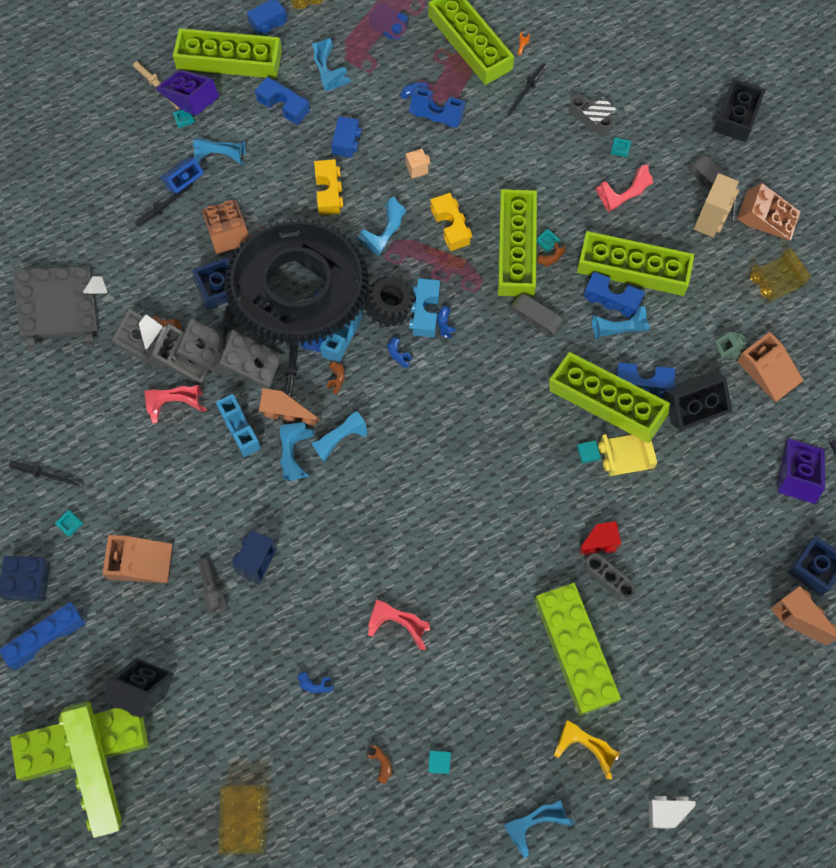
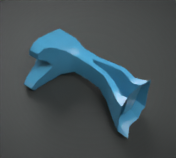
M331 38L312 43L314 60L320 70L324 90L327 92L350 83V78L344 76L347 73L345 67L333 71L327 69V59L333 48Z
M194 138V158L198 164L209 153H220L245 166L243 164L244 161L240 160L241 154H246L245 141L236 144Z
M395 196L390 198L385 204L387 225L381 236L363 229L360 232L361 234L356 237L360 243L378 256L384 250L390 236L400 227L401 219L406 212L404 206L397 202Z
M639 306L637 312L630 320L622 322L609 321L591 315L593 317L592 327L596 340L602 336L617 333L647 332L650 330L645 306Z
M355 411L337 429L328 433L319 441L312 442L311 444L322 461L325 462L334 447L342 438L350 433H356L364 438L368 434L365 421Z
M303 422L280 426L282 442L280 465L283 469L282 478L288 481L310 477L298 465L294 456V444L297 441L313 437L315 433L314 430L305 429L306 423Z
M561 800L552 805H543L532 814L504 825L507 833L524 858L529 856L526 843V832L529 827L542 822H554L565 826H573L575 824L574 820L566 816Z

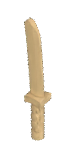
M138 61L133 64V67L148 79L150 85L153 84L157 87L161 84L155 73L152 75ZM169 100V102H170L176 109H180L178 106H176L174 103H172V102Z

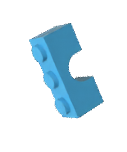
M418 279V285H414L413 296H416V302H413L411 308L414 318H410L409 329H413L414 336L435 337L437 313H429L424 307L428 304H438L440 280Z
M359 310V316L355 315V321L350 320V326L345 324L344 331L339 328V335L333 332V338H330L328 335L326 336V341L323 340L320 346L323 358L340 363L363 319L361 310Z
M231 394L217 401L218 410L243 457L260 450L259 442L252 428L248 425L234 395Z

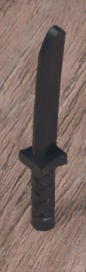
M541 64L533 77L527 78V87L513 104L508 115L512 114L530 88H535L536 82L547 69L546 64Z
M190 183L177 194H173L160 205L157 203L153 204L154 209L137 219L135 224L140 227L157 214L162 215V210L193 186V183Z
M229 306L225 308L222 323L218 324V328L221 329L218 352L221 354L224 352L227 330L232 328V324H230L232 310Z
M290 342L288 369H286L287 383L285 386V393L292 397L294 377L297 375V346L294 347L293 342Z
M10 461L9 468L28 472L36 478L41 475L78 487H83L84 485L65 477L41 471L42 469L39 465L33 467L16 461Z

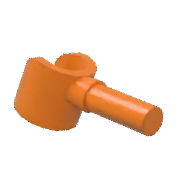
M523 32L520 33V46L517 55L522 54L525 44L529 42V33L527 37L522 36Z

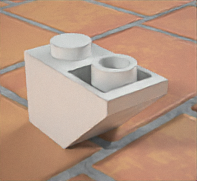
M654 796V800L649 801L650 828H675L696 806L695 801H689V797H676V801H669L667 796Z

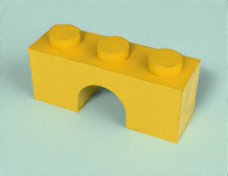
M335 159L314 161L316 184L329 186L327 190L317 192L319 215L340 214V208L343 207V199L339 197L338 193L342 192L341 181L337 182V177H341L340 166H336Z
M451 193L430 199V209L436 222L448 220L452 223L450 227L444 228L443 237L449 251L470 245V238H472L470 228L465 226L463 213H459L458 202L455 198H452Z

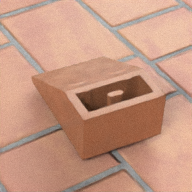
M761 183L747 190L737 219L749 227L791 241L800 211Z
M228 200L222 204L211 205L202 209L216 254L236 249V247H240V242L245 243V237L249 238L236 200Z
M771 332L742 352L737 360V363L775 403L803 382L786 349Z
M262 389L259 412L264 413V417L278 420L280 416L283 417V420L297 423V419H300L308 425H316V422L321 423V419L286 393L278 390Z
M108 535L103 575L108 580L168 583L173 544L130 536Z
M801 586L771 607V610L785 626L826 646L836 640V625L828 621L822 608L815 605L811 600V595L808 591L802 589Z

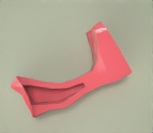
M648 165L639 167L636 170L630 188L620 195L616 194L606 181L602 182L601 186L596 187V191L608 212L614 210L626 200L640 195L646 187L653 183Z
M198 385L193 387L181 386L171 390L161 391L154 389L145 391L146 408L151 416L152 423H158L160 409L165 402L182 401L202 412L207 411V409L199 404L198 396L203 395Z
M376 600L368 626V635L373 637L385 621L393 620L406 627L418 648L425 650L421 637L424 630H430L429 622L421 621L414 614L401 612L392 608L387 603Z

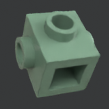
M727 332L715 341L723 358L736 360L741 356L742 352L748 349L745 337L735 332Z

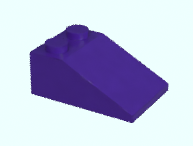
M182 69L177 70L155 87L159 93L181 110L195 116L220 97L212 78Z
M787 438L778 477V493L816 504L825 489V449Z

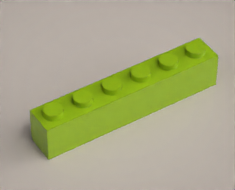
M87 701L64 707L60 713L61 715H59V723L66 732L64 741L66 748H70L71 751L70 764L71 768L76 770L77 777L75 782L77 789L81 790L82 809L83 811L86 810L88 815L86 819L88 831H92L93 838L119 831L122 825L121 816L91 702Z

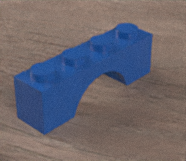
M70 602L0 648V654L8 667L16 671L32 660L36 653L46 644L59 637L71 634L86 624L77 607Z

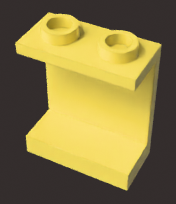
M605 434L598 443L599 451L604 453L605 457L603 467L605 471H608L609 476L653 469L657 464L652 441L647 443L634 435L608 439L607 434Z

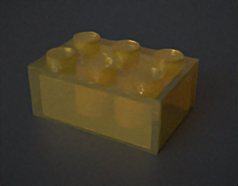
M221 786L218 854H265L266 786Z

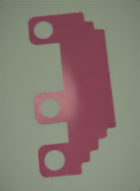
M378 0L345 39L344 43L347 45L345 51L347 54L344 58L364 70L362 62L370 60L372 62L371 69L364 71L371 73L377 66V62L367 54L368 50L384 31L395 39H399L407 30V25L399 20L397 15L404 8L413 16H418L426 7V3L423 0ZM413 1L420 2V10L412 11L410 8ZM396 23L402 26V31L399 34H394L391 30L392 26Z
M437 49L433 55V60L445 65L446 68L435 85L424 80H418L417 83L424 82L427 84L429 90L433 91V101L441 104L444 100L447 101L449 97L456 99L459 97L473 70L457 51L452 54L444 49ZM438 53H446L448 59L445 61L439 60L437 58Z
M405 239L403 241L395 240L384 256L385 260L395 264H401L407 255L432 264L435 267L431 272V277L443 282H447L452 273L464 276L460 287L473 293L478 292L484 281L479 278V274L474 272L475 269L470 267L471 263L466 262V259L411 239L409 241ZM396 253L401 258L398 261H394L389 258V255ZM441 270L447 273V277L439 278L435 273ZM465 282H474L476 288L469 289L465 287Z

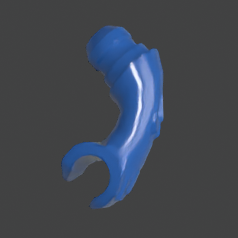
M428 81L408 84L404 86L401 97L407 99L417 87L431 91V85Z
M443 306L441 311L437 313L438 327L442 336L452 339L451 332H455L456 328L448 326V314L451 311L449 307Z
M397 337L391 338L387 344L390 356L402 367L408 368L409 363L404 360L411 361V355L409 353L400 354L398 352L399 339Z
M306 672L298 674L299 687L310 693H328L334 689V686L325 687V683L331 681L329 677L323 678L320 684H314L308 678Z

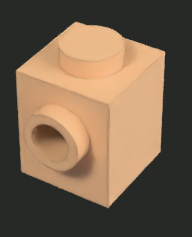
M423 149L406 153V166L412 179L428 174L430 159L428 155L424 154Z

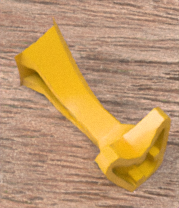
M567 720L554 756L559 758L572 743L579 742L595 754L605 777L612 780L610 769L615 759H618L620 752L613 750L605 741L590 736L577 725Z

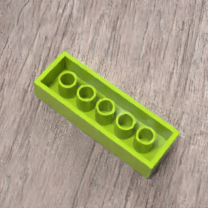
M432 0L428 2V17L484 85L513 70V54L467 0Z
M179 28L173 59L178 70L277 79L282 47L279 37Z
M501 189L499 201L497 296L518 297L522 293L529 297H534L536 289L537 191Z
M586 231L577 273L592 276L593 272H597L611 278L610 280L684 296L689 286L695 254Z
M571 352L567 354L549 379L550 392L647 443H650L669 414V402Z
M575 583L537 595L534 601L579 716L620 701L621 697Z
M117 708L94 714L105 759L149 747L143 717L132 716L129 712ZM60 724L10 737L17 780L27 781L71 768L70 757L72 755L70 748H66L64 741L66 732L64 728H61Z

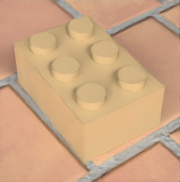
M718 173L694 230L714 237L716 232L720 233L739 192V189H736L739 181Z

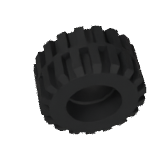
M384 276L383 279L379 277L371 284L367 292V298H365L364 309L368 311L367 315L372 317L374 323L377 321L380 326L385 324L386 327H390L392 324L394 327L406 319L413 306L414 296L412 295V289H408L409 285L407 283L404 284L402 279L399 278L397 280L395 276L391 278ZM381 297L391 298L397 306L387 305L382 301Z

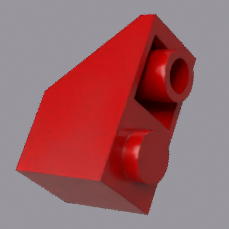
M617 522L597 524L582 544L579 553L585 554L588 557L600 551H605L606 554L616 552V549H619L621 545Z

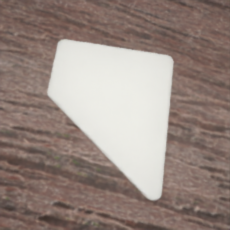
M93 276L83 293H107L102 277Z
M145 315L140 321L139 327L145 349H148L162 329V325L148 315Z

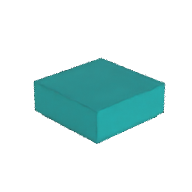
M184 110L172 112L178 128L195 123L192 114L186 113Z
M615 137L610 154L627 158L632 141Z
M547 228L536 238V243L546 252H549L554 248L555 243H559L561 239Z
M596 440L577 444L582 464L601 459Z
M69 509L55 522L68 537L84 524Z
M430 751L428 772L449 774L451 752Z

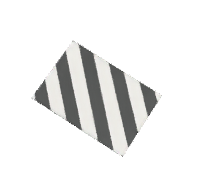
M602 97L583 113L597 124L615 111L616 108Z

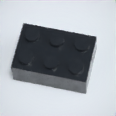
M732 79L713 132L746 142L766 89Z
M716 371L664 389L665 400L670 403V423L680 431L733 412L726 377Z
M136 658L110 678L103 701L109 703L113 708L123 709L132 716L142 718L166 697L174 673Z

